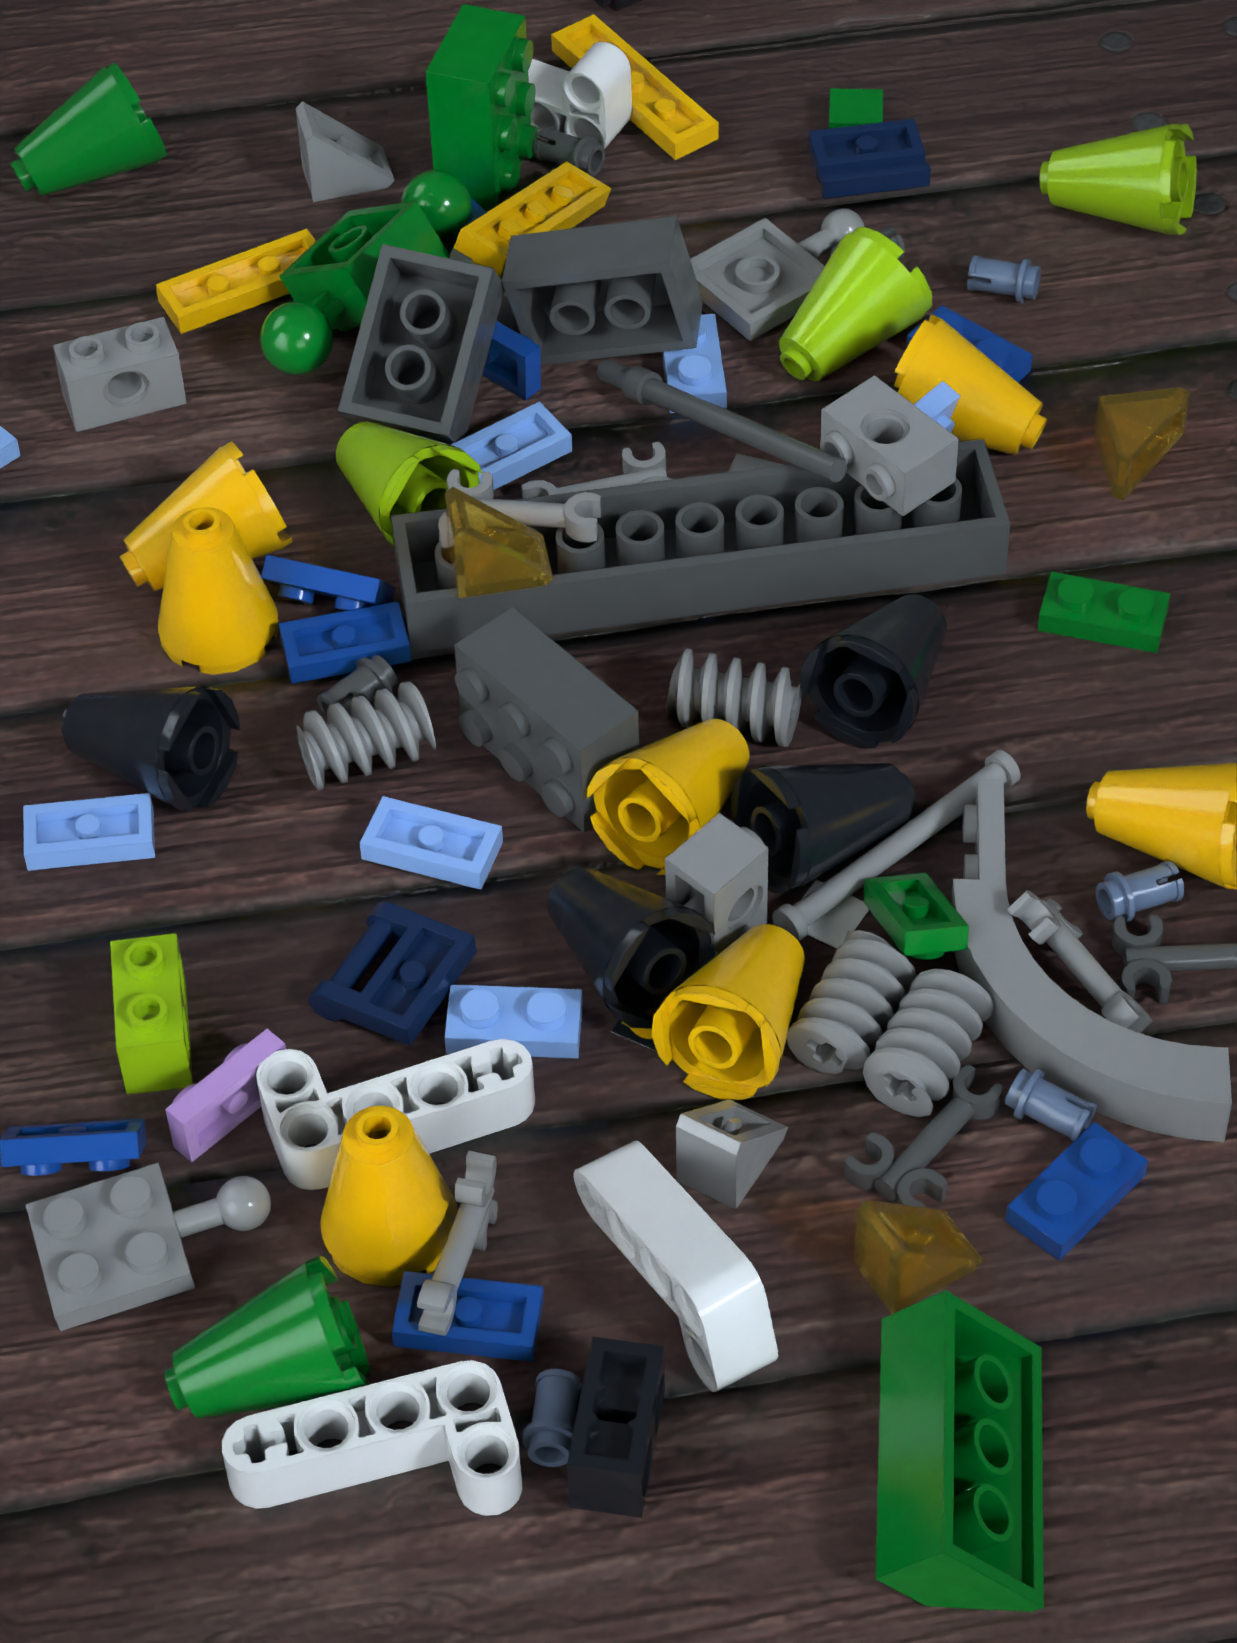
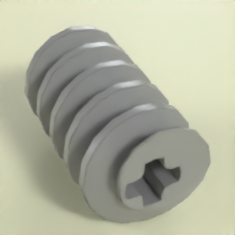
M686 648L674 668L670 681L666 705V720L669 723L676 711L680 725L685 728L694 726L700 716L702 717V722L708 719H721L733 725L741 734L745 732L750 723L751 736L756 742H764L774 728L775 740L778 746L788 747L796 728L802 701V691L800 684L798 687L791 686L790 672L787 667L781 668L772 683L767 682L765 663L758 662L750 677L746 678L742 674L741 658L734 657L726 672L721 673L718 670L717 654L709 653L700 669L695 668L693 649Z
M411 681L400 683L398 701L388 689H380L376 691L374 696V708L364 696H357L352 699L350 715L340 703H334L328 707L327 724L316 710H310L305 712L303 731L298 725L296 726L302 758L308 775L318 791L324 789L325 770L331 769L343 784L348 782V763L355 762L363 774L369 776L372 775V756L378 754L386 766L392 769L395 768L396 748L402 747L413 762L419 760V741L426 740L434 751L436 750L434 731L426 704L421 693Z
M862 930L847 932L844 943L835 952L833 962L825 968L821 982L813 988L809 1001L801 1008L797 1018L798 1021L791 1025L787 1034L788 1046L796 1058L809 1069L822 1074L836 1075L841 1073L843 1068L854 1070L864 1068L866 1059L871 1055L870 1050L876 1047V1042L883 1035L881 1030L887 1028L889 1020L894 1015L893 1010L899 1008V1003L906 996L904 991L910 989L913 979L917 977L914 966L904 955L894 949L883 938Z
M931 969L921 972L914 978L910 985L909 993L899 1003L898 1012L889 1020L886 1032L879 1037L876 1042L875 1051L868 1056L864 1064V1079L875 1098L887 1107L905 1115L915 1117L930 1116L933 1110L932 1101H939L946 1096L949 1090V1081L955 1078L960 1071V1061L968 1057L971 1052L972 1041L977 1039L982 1033V1022L989 1019L993 1013L994 1003L989 993L974 980L951 970Z

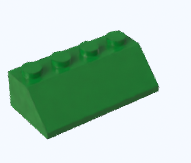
M944 1290L882 1319L876 1580L926 1607L1034 1612L1044 1608L1042 1347L949 1291Z

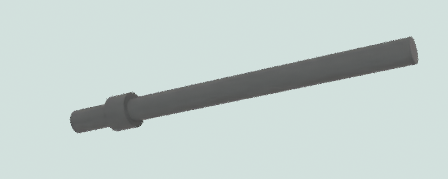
M610 359L603 360L598 366V378L622 389L624 396L645 406L653 403L832 482L841 481L846 474L847 464L843 459L666 384L662 381L659 374L641 366L629 368Z

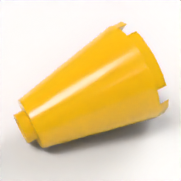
M934 314L930 315L929 321L925 319L920 325L894 371L898 374L894 387L899 389L897 393L913 405L942 381L960 395L951 416V420L955 423L951 433L959 438L958 441L984 439L986 448L1016 455L1022 446L1032 450L1046 425L1047 418L1039 415L1043 405L1040 400L946 321Z
M232 441L219 447L123 540L128 551L119 557L137 587L148 581L154 591L163 589L173 525L182 514L192 509L210 507L228 514L252 559L281 550L293 542L292 537L283 531L287 526L255 471L252 469L246 473L238 460L243 454Z
M202 507L192 509L182 514L175 521L172 528L158 618V633L161 646L173 662L182 666V660L190 664L199 665L200 673L216 675L237 672L258 662L266 654L265 646L273 636L276 640L279 632L278 611L230 516L216 508Z
M708 719L613 759L600 768L587 787V799L593 794L596 812L590 818L594 830L608 850L627 866L640 870L644 865L662 869L656 875H665V858L720 813L733 791L736 779L743 774L747 767L750 754L743 735L733 725L724 720Z
M1237 762L1108 771L1101 782L1095 781L1092 784L1087 798L1086 811L1088 818L1094 819L1095 828L1099 834L1159 860H1170L1176 867L1226 889L1237 890Z
M771 924L756 925L664 998L653 1016L651 1036L658 1056L665 1065L668 1066L671 1060H673L688 1074L683 1081L695 1091L717 1099L728 1100L750 1098L754 1096L757 1089L765 1085L767 1087L781 1064L805 962L804 951L799 941L781 927Z
M372 1106L362 1109L348 1120L343 1130L321 1215V1234L324 1244L340 1271L364 1284L392 1287L401 1285L404 1271L419 1273L426 1269L427 1274L433 1272L437 1267L458 1212L453 1194L411 1121L403 1112L389 1106Z

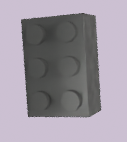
M677 216L511 236L502 284L521 335L527 336L534 343L540 345L541 365L697 348L703 299Z
M382 244L338 407V412L351 426L359 422L368 421L449 445L466 437L505 291L502 281L495 270L490 267Z
M510 607L454 645L457 670L455 683L458 688L460 704L459 726L463 734L473 745L477 747L483 745L497 757L505 771L518 782L525 781L539 793L553 814L561 818L565 816L580 830L586 832L593 827L590 816L596 812L593 794L587 799V787L595 773L606 763L639 749L638 710L513 607Z

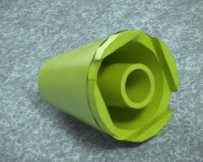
M1172 123L1054 150L1050 160L1044 161L1041 165L1042 194H1048L1050 203L1053 206L1167 235L1185 234L1187 228L1179 222L1181 218L1192 217L1196 193L1197 163L1196 156L1185 155L1184 141H1194L1193 132L1188 124Z
M857 227L852 233L849 232L842 237L779 340V348L782 353L780 361L793 377L799 380L807 378L811 381H820L919 321L932 307V292L925 276L917 266L909 273L898 260L904 251L895 242L880 232L866 227Z
M368 421L359 422L346 430L336 448L338 467L385 539L394 548L391 516L450 508L447 477L452 469L460 471V484L466 488H473L479 485L478 472L482 474L479 464L458 447Z

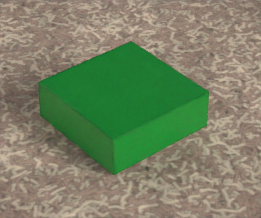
M830 88L829 129L883 122V89Z

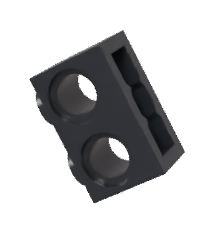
M592 1336L567 1461L570 1508L642 1518L665 1396L664 1346Z

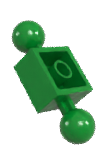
M426 171L417 175L408 183L403 192L401 203L350 210L279 275L294 302L284 303L276 307L263 322L260 343L263 354L269 363L283 373L304 375L317 370L326 362L333 347L332 329H339V331L344 332L361 325L382 244L450 258L442 241L457 236L460 229L467 225L471 216L472 201L465 184L457 176L447 171Z

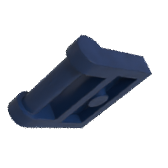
M383 901L379 902L367 917L366 923L368 928L329 980H321L308 997V1002L317 1014L327 1020L336 1022L344 1019L411 1046L450 991V985L455 984L477 953L475 936L403 907ZM389 942H397L362 992L355 991V988Z

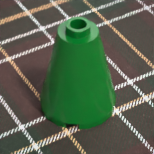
M116 63L106 67L103 66L14 148L18 159L11 162L10 165L26 192L36 188L40 196L48 195L155 164L167 156L164 144L151 118L147 119L139 104L141 100Z
M318 1256L304 1262L173 1351L172 1360L174 1367L166 1369L164 1375L169 1393L178 1410L189 1407L192 1414L197 1419L284 1407L372 1384L365 1377V1375L371 1373L370 1364L348 1300L341 1302L338 1296L331 1297L326 1285L338 1281V1278L325 1257Z

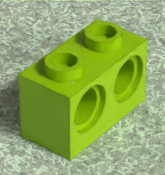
M177 934L110 941L116 1050L126 1094L185 1088L193 1084L186 980Z

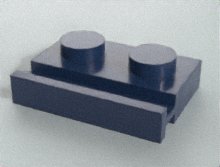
M915 119L813 130L808 133V149L818 183L822 187L821 194L823 199L930 186L931 169L930 165L926 164V153Z

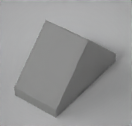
M303 101L295 108L302 168L313 202L385 189L395 181L383 146Z
M730 1099L681 1113L676 1125L677 1181L733 1209H737L784 1140L788 1127Z

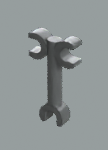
M1150 915L1147 934L1143 936H1135L1127 931L1124 916H1116L1113 923L1112 947L1117 954L1123 957L1124 965L1120 989L1133 999L1135 986L1144 983L1156 989L1159 1004H1167L1172 984L1170 973L1172 971L1237 969V943L1161 946L1163 923L1158 915Z
M970 1064L961 1067L958 1075L953 1078L951 1100L895 1160L894 1149L890 1141L881 1134L871 1132L866 1137L865 1153L878 1162L867 1165L849 1155L844 1160V1177L848 1183L856 1188L863 1190L876 1189L881 1196L890 1201H894L897 1198V1212L901 1218L911 1225L920 1227L925 1222L926 1206L913 1196L927 1194L934 1200L942 1203L947 1197L948 1186L947 1181L941 1174L925 1167L970 1119L985 1120L994 1116L1000 1110L1004 1086L997 1082L985 1094L975 1095L970 1093L968 1090L974 1084L975 1068Z

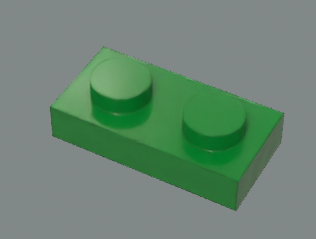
M1051 571L1039 613L1038 631L1158 653L1171 593Z
M927 873L864 879L865 905L904 956L927 960L939 958L949 951L968 950L969 925Z

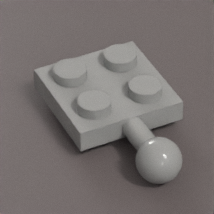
M836 209L824 218L821 231L799 243L792 240L768 219H761L690 259L703 302L749 341L755 339L795 316L825 267L816 258L836 247L839 240L849 232L852 233L857 227H864L861 217L849 209Z
M155 1163L25 1204L54 1318L59 1330L70 1329L194 1289V1281L181 1238L223 1224L236 1231H250L259 1227L268 1217L271 1208V1198L267 1188L262 1182L253 1177L238 1176L228 1180L220 1188L216 1198L173 1211L159 1163Z

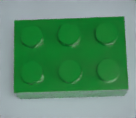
M463 4L426 70L433 170L447 171L457 176L467 187L471 198L484 210L490 211L503 202L507 192L513 193L520 177V167L525 158L530 159L533 156V143L538 138L537 127L531 125V112L535 102L536 89L533 83H529L528 70L533 57V42L526 38L525 15Z

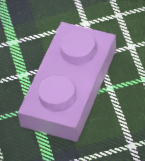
M267 1028L248 1044H241L234 1048L225 1058L223 1064L199 1083L185 1087L176 1096L173 1103L165 1109L173 1147L192 1163L261 1107L256 1077L259 1064L272 1053L285 1050V1043Z

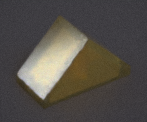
M1176 387L1099 396L1095 441L1114 497L1123 501L1184 435L1190 391Z
M453 486L445 493L449 552L459 598L541 587L547 585L553 579L543 534Z
M865 1200L857 1209L854 1264L892 1314L971 1273L984 1261L945 1210Z

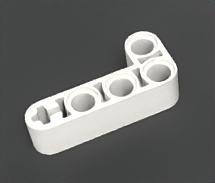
M607 42L594 43L570 72L532 59L528 76L529 83L535 85L536 94L531 112V125L536 126L538 132L542 127L548 126L556 131L578 138L590 135L595 137L598 143L606 148L631 119V67L626 55L618 47Z
M498 1039L482 1043L327 1093L316 1064L310 1056L302 1051L293 1049L276 1051L259 1064L256 1073L264 1123L283 1172L291 1184L306 1190L329 1187L344 1127L348 1120L362 1109L372 1106H389L403 1112L411 1121L430 1154L516 1126L531 1115L535 1105L531 1054L525 1046L508 1039ZM436 1103H446L442 1105H433ZM317 1144L314 1147H304L306 1145Z
M633 1141L574 1170L573 1176L577 1192L589 1215L678 1316L688 1357L696 1373L710 1391L716 1392L777 1360L778 1349L767 1296L754 1266L639 1141Z
M474 1360L460 1361L249 1415L235 1421L226 1430L222 1439V1454L230 1489L239 1502L255 1509L285 1504L446 1461L450 1463L460 1499L474 1513L489 1516L499 1515L508 1511L517 1503L523 1490L519 1442L501 1382L492 1368L485 1363ZM466 1403L484 1405L475 1411L465 1412L457 1409ZM396 1421H409L413 1423L405 1429L393 1430L387 1428ZM327 1439L342 1440L339 1445L332 1448L317 1447L320 1442ZM297 1450L298 1454L289 1455L290 1451ZM484 1464L502 1466L500 1470L490 1474L474 1471Z

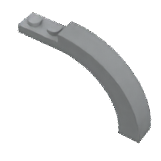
M978 779L976 805L964 804L963 843H975V855H964L963 879H953L951 904L969 925L968 950L954 951L959 973L980 984L989 993L994 1003L993 1013L989 1019L984 1021L1002 1045L1030 1072L1034 1073L1037 1069L1043 1070L1045 1072V1080L1088 1102L1096 1103L1097 1108L1095 1112L1118 1122L1154 1133L1185 1139L1225 1142L1232 1106L1228 1047L1187 1045L1134 1032L1087 1009L1048 977L1023 943L1013 917L1007 910L1009 903L1005 866L1004 779Z

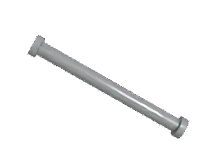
M1003 750L993 752L985 759V767L793 906L783 904L772 914L775 926L785 929L798 941L808 935V926L862 888L865 878L877 877L961 816L964 804L976 805L978 779H1004L1005 789L1018 782L1021 774L1015 760Z

